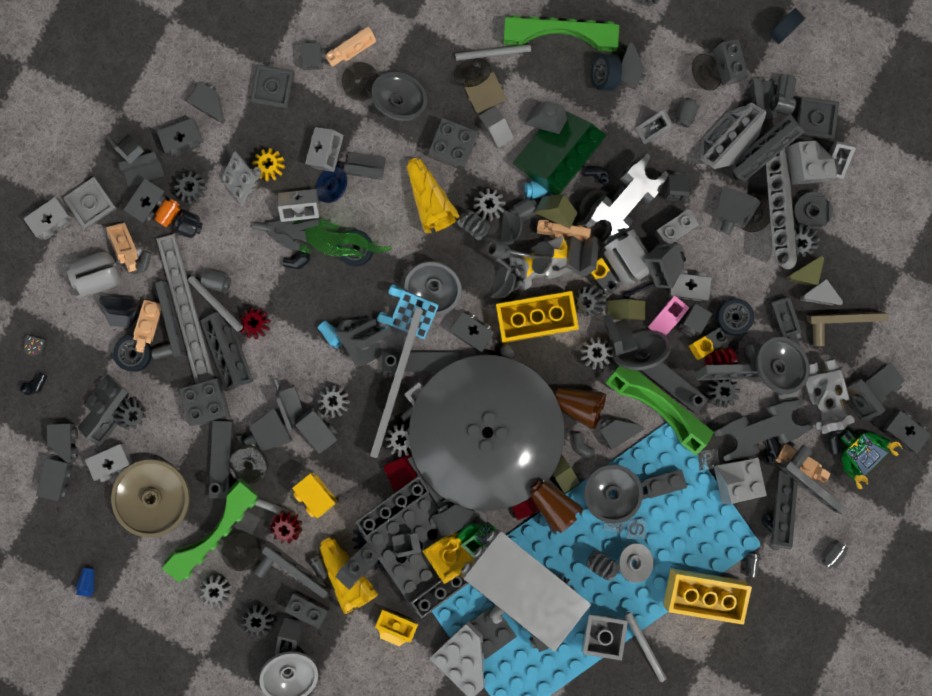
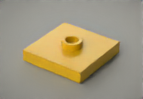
M457 532L445 536L423 550L424 555L444 584L460 575L463 566L474 559L461 546V542L459 543V548L452 553H449L453 549L451 543L444 547L447 541L456 538Z

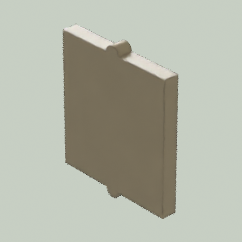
M494 72L464 85L469 96L468 101L472 103L476 114L507 100L501 89L502 84H499Z

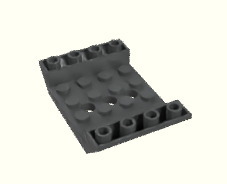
M417 476L357 519L355 524L366 543L381 556L379 559L380 563L406 601L422 619L469 583L458 575L444 584L423 553L424 549L444 537H442L432 517L438 513V507L428 494L430 491L422 479ZM430 529H435L437 532V536L433 540L427 537ZM412 531L417 532L421 542V552L407 555L403 562H397L391 537Z

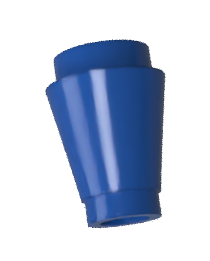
M82 569L75 588L77 590L76 595L92 597V593L95 592L94 569Z

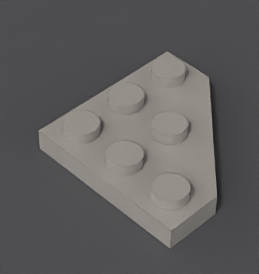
M469 621L429 659L466 696H476L485 687L483 673L484 653H482L483 636Z

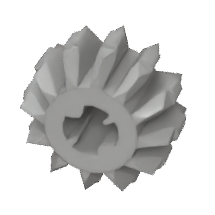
M487 188L486 195L480 191L479 195L481 198H474L477 204H474L473 208L479 209L476 212L477 215L483 213V220L486 219L487 215L489 216V221H493L492 215L499 219L500 215L498 212L504 213L505 211L500 206H504L506 202L500 201L503 198L502 194L496 197L497 190L490 194V190ZM492 201L494 207L487 209L485 202Z
M597 337L596 343L593 338H590L591 345L584 342L583 345L587 349H580L581 353H586L585 356L581 357V360L587 358L588 361L585 363V366H589L592 362V369H596L598 363L599 368L602 369L604 368L602 361L608 365L610 362L606 357H613V354L607 353V351L612 349V346L605 348V345L608 343L607 340L600 344L601 337ZM593 348L595 350H597V348L600 350V358H598V356L595 358L592 356L594 354V352L592 351Z
M336 385L332 386V392L329 387H325L327 394L324 392L319 393L324 399H317V402L324 404L319 407V410L326 408L324 411L325 416L331 411V418H335V411H337L339 416H342L340 409L348 410L343 405L344 403L350 404L349 400H344L349 394L344 393L341 395L344 390L342 387L336 392ZM336 396L338 404L332 407L330 406L331 401L329 399Z
M401 424V431H399L397 425H394L395 433L391 430L387 431L392 435V438L385 437L386 441H391L390 444L386 445V448L394 447L391 450V454H394L398 449V457L402 456V450L408 456L407 448L411 450L409 427L404 431L405 424ZM399 435L405 436L407 439L404 441L405 445L401 446V443L399 445L396 443Z
M213 575L209 576V581L207 579L202 581L205 586L199 587L200 591H204V593L199 595V598H206L203 601L204 605L210 601V608H213L215 603L218 608L222 607V602L224 604L229 602L226 597L232 596V593L227 592L232 586H225L228 579H224L221 582V575H218L216 580ZM218 588L219 591L217 593H219V595L216 594L214 596L212 594L214 590L212 589Z

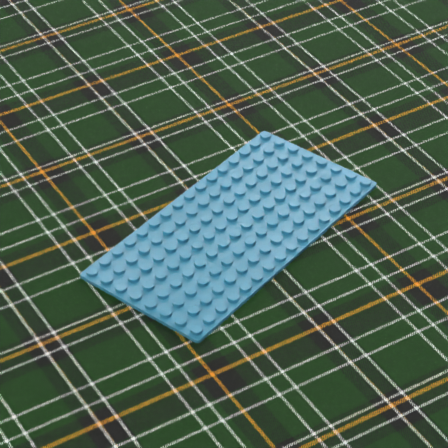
M668 422L607 465H620L630 469L640 482L644 481V479L682 469L687 488L654 498L643 499L637 513L629 520L622 522L618 529H615L613 523H609L611 526H608L606 522L597 519L589 511L584 498L587 478L565 494L583 508L581 515L579 512L575 515L577 520L568 529L561 533L556 531L557 534L555 535L551 532L542 514L539 512L506 535L553 574L555 573L558 578L561 574L564 575L563 581L569 578L571 581L568 585H573V590L588 601L591 606L555 652L550 648L539 652L537 648L533 649L529 640L532 637L531 633L504 612L502 616L517 637L487 659H484V688L490 696L552 695L604 658L585 655L581 651L584 630L589 614L625 618L624 614L631 611L642 631L668 612L664 608L663 602L671 568L719 576L746 557L748 552H753L760 547L759 540L733 504H722L717 481L708 468L702 464L698 454L694 455L680 443ZM646 486L642 487L643 494L647 493ZM611 490L609 495L615 497L617 495L616 490ZM634 523V525L631 527V530L633 533H635L637 525L642 524L644 527L643 533L640 534V532L642 531V527L639 526L637 534H631L629 530L630 525ZM634 543L646 546L653 557V569L650 576L639 583L627 581L621 575L620 570L612 581L605 580L587 568L586 565L590 554L594 550L601 551L618 563L622 550ZM467 584L432 610V613L451 638L464 624L477 617L494 603L471 584ZM629 623L627 624L625 642L635 636Z

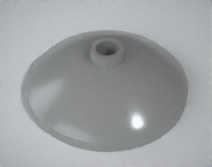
M294 651L283 652L269 659L262 667L259 675L260 687L266 696H307L315 688L318 681V670L315 662L306 654Z

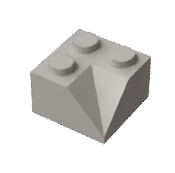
M816 141L797 142L786 147L791 185L823 183L837 178L834 158Z
M748 458L714 466L722 504H733L767 496L759 458Z
M589 614L583 635L582 653L622 660L628 620L610 615Z

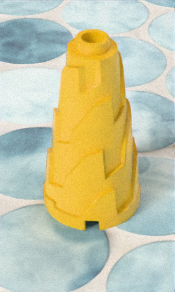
M418 158L409 160L406 168L424 232L432 233L430 228H434L437 232L449 227L456 222L455 217L459 219L457 210L449 201L444 190L438 185L430 170L427 169L423 160Z
M329 537L320 543L321 547L319 549L343 613L348 614L354 611L353 608H359L377 597V591L365 575L350 590L335 577L339 570L350 560V557L335 539L332 540Z

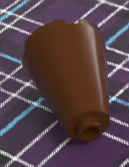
M558 388L557 391H553L562 412L590 429L597 427L601 418V410L605 406L606 393Z
M537 480L531 485L530 495L551 532L555 535L557 534L556 531L561 533L568 529L577 520L575 515L578 512L581 515L583 508L580 504L546 481L540 482Z

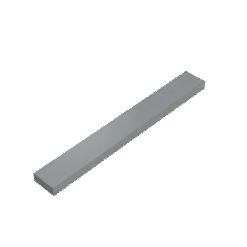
M176 234L157 238L195 383L199 384L213 380L215 377Z
M417 307L370 454L374 458H377L423 313V310Z

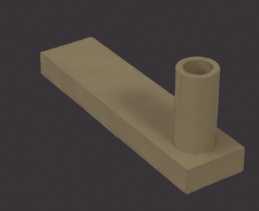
M885 312L807 315V323L813 324V346H825V323L889 321V314Z

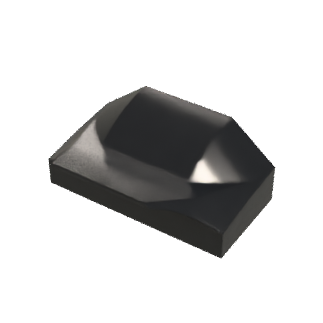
M101 296L99 300L102 313L106 316L110 326L130 328L135 319L139 317L141 311L139 300Z

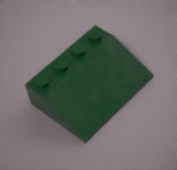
M565 111L567 121L560 134L540 129L512 163L553 196L562 194L607 136L592 123Z

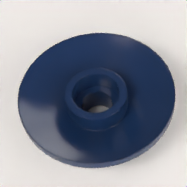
M335 167L334 172L324 171L320 175L316 184L317 195L320 201L333 203L343 195L347 187V175L343 169Z

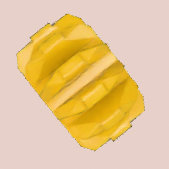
M269 148L266 154L263 149L261 150L262 156L256 154L255 157L258 161H253L252 164L261 169L262 175L260 179L265 176V180L269 181L271 176L275 181L277 179L276 173L279 176L283 174L279 169H285V165L280 164L284 161V158L279 157L280 153L278 151L273 154V150ZM270 161L273 166H269V169H267L265 164H268Z

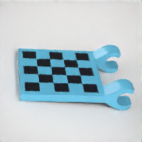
M394 284L391 285L388 293L400 297L393 317L380 312L377 321L408 333L416 307L423 310L415 336L425 339L439 304L405 291Z

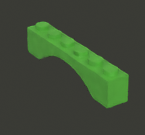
M517 15L505 17L503 45H524L539 36L567 34L584 40L597 51L616 52L618 48L619 25L611 21L601 24L593 20H586L585 22H577L575 19L558 21L557 18L540 20L534 16L524 19Z
M618 365L605 382L620 395L637 399L657 411L672 427L680 443L694 455H697L707 446L714 434L711 429L638 371L629 370Z
M239 478L227 491L225 510L215 528L198 542L185 547L175 548L162 563L161 569L179 583L183 579L187 580L193 573L192 569L196 564L199 566L205 560V554L217 547L219 544L218 540L222 536L226 537L229 534L234 522L238 523L244 517L245 513L243 512L248 507L252 508L256 504L258 492L242 478Z

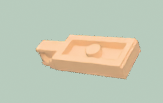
M368 26L364 30H360L349 40L344 41L334 50H330L325 57L332 67L343 60L347 62L374 44L376 38Z
M539 220L537 226L538 234L551 235L550 238L563 236L564 239L574 236L583 243L589 239L591 232L590 228L582 225L571 226L569 229L558 223H550L548 220Z
M121 223L106 227L107 235L120 263H125L128 272L135 271V260L138 259L137 250L126 224Z
M148 300L143 301L133 340H137L136 351L143 353L146 343L151 344V341L154 339L162 311L160 303Z
M785 443L776 461L778 463L782 460L790 461L798 450ZM810 457L800 467V470L813 481L817 479L824 483L830 476V473L823 469L821 464Z

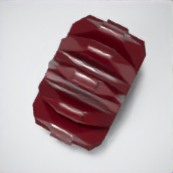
M254 307L250 308V313L244 310L243 312L246 317L239 316V319L244 321L240 324L245 327L241 330V334L247 333V338L249 339L254 335L256 340L259 339L258 333L265 337L266 334L263 332V329L270 330L265 324L271 323L270 319H265L268 313L262 314L261 308L255 311ZM252 319L259 321V324H256V328L250 325V322H253Z
M731 348L717 350L707 355L704 359L705 366L738 364L736 353Z
M283 510L273 516V520H271L269 525L272 527L270 533L275 534L274 540L280 538L281 544L285 540L290 544L293 540L299 538V534H301L303 529L300 527L302 521L297 520L298 514L292 516L291 510L287 514Z

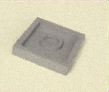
M95 177L63 198L85 230L117 209Z

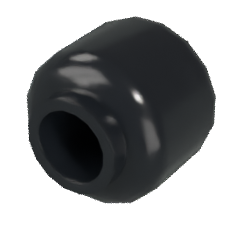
M182 211L180 214H176L173 228L176 234L193 238L196 233L200 234L203 223H200L198 215Z

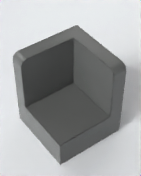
M412 531L391 537L396 557L421 552L417 532Z

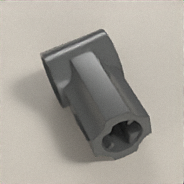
M784 74L779 76L777 91L770 103L771 110L786 115L792 114L796 106V100L793 99L797 80L795 76Z

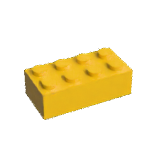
M572 291L496 304L502 344L572 332L579 329Z
M671 568L663 606L671 613L744 625L752 586L744 580Z

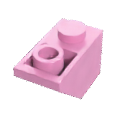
M673 296L650 323L648 328L667 335L690 307L676 296Z

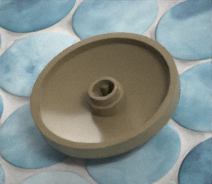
M155 459L139 461L124 469L116 479L111 494L112 509L118 522L132 534L141 537L162 536L174 530L184 520L190 505L189 486L182 473L173 465Z

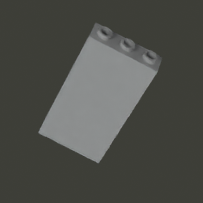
M498 529L491 531L486 538L487 542L483 547L480 546L475 551L474 559L463 566L460 576L555 652L591 604Z

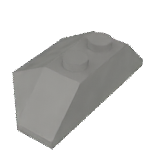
M752 102L747 104V106L728 111L701 140L700 159L714 169L733 165L759 137L766 111Z

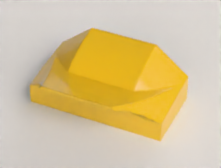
M382 609L375 628L379 631L380 639L401 646L405 642L411 643L418 623L392 611Z

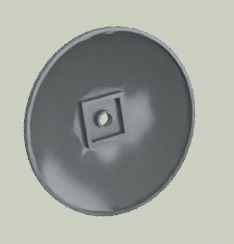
M495 355L472 356L446 366L424 386L411 414L409 424L410 447L420 474L439 495L454 504L468 509L482 511L501 510L531 497L530 487L537 480L547 482L559 463L563 450L564 421L554 393L548 384L532 369L506 357ZM483 428H492V437L484 438L482 435Z

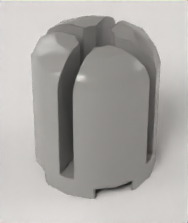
M634 229L627 232V235L615 239L601 250L620 281L625 285L634 284L650 274L645 262V257L649 253Z
M102 251L65 264L66 267L70 268L66 272L71 286L80 294L76 296L78 300L114 288L119 284L120 275L116 268V263L108 252Z

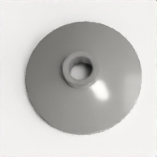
M637 543L626 546L622 550L618 561L621 575L627 581L633 583L646 580L653 569V557L650 550L646 546Z

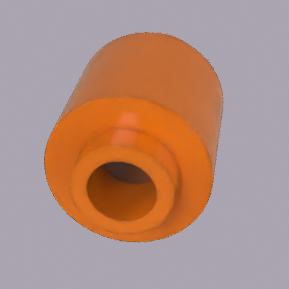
M171 198L168 201L164 199L155 213L154 220L167 228L174 221L176 214H179L181 211L178 208L180 204Z

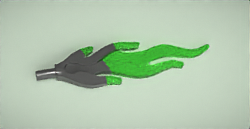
M280 219L268 224L253 223V229L266 231L285 248L308 254L312 253L309 248L294 241H304L319 252L329 256L356 255L360 258L364 257L356 249L339 248L336 246L340 244L357 245L373 253H383L392 249L391 246H375L356 233L340 234L328 232L322 229V227L338 230L339 226L326 220H309L299 224L296 223L304 220L281 222Z

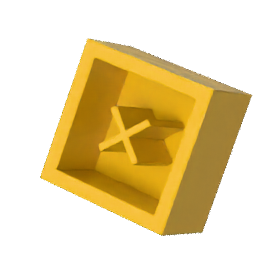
M315 472L310 473L292 488L295 491L293 493L294 497L299 502L305 503L307 506L305 510L312 518L315 516L318 519L339 502Z

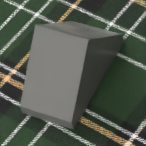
M495 106L478 116L497 148L514 139L505 118Z
M664 109L637 126L636 130L642 142L647 144L670 132L673 124Z
M837 141L830 147L829 154L834 158L837 178L844 179L856 145Z
M827 279L800 297V301L837 307L843 304L842 299Z

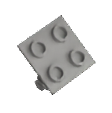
M234 151L221 180L239 203L243 205L245 200L251 197V193L257 185V180L262 175L261 169L258 167L250 169L239 154Z

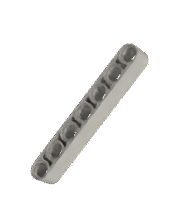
M784 148L766 163L773 258L782 268L791 269L795 266L797 257L787 151ZM781 164L780 168L775 170V167ZM782 182V185L776 188L777 184ZM784 200L783 204L778 207V203ZM785 218L784 223L779 225V222ZM787 237L786 241L781 244L782 238ZM788 255V259L782 262L783 257Z

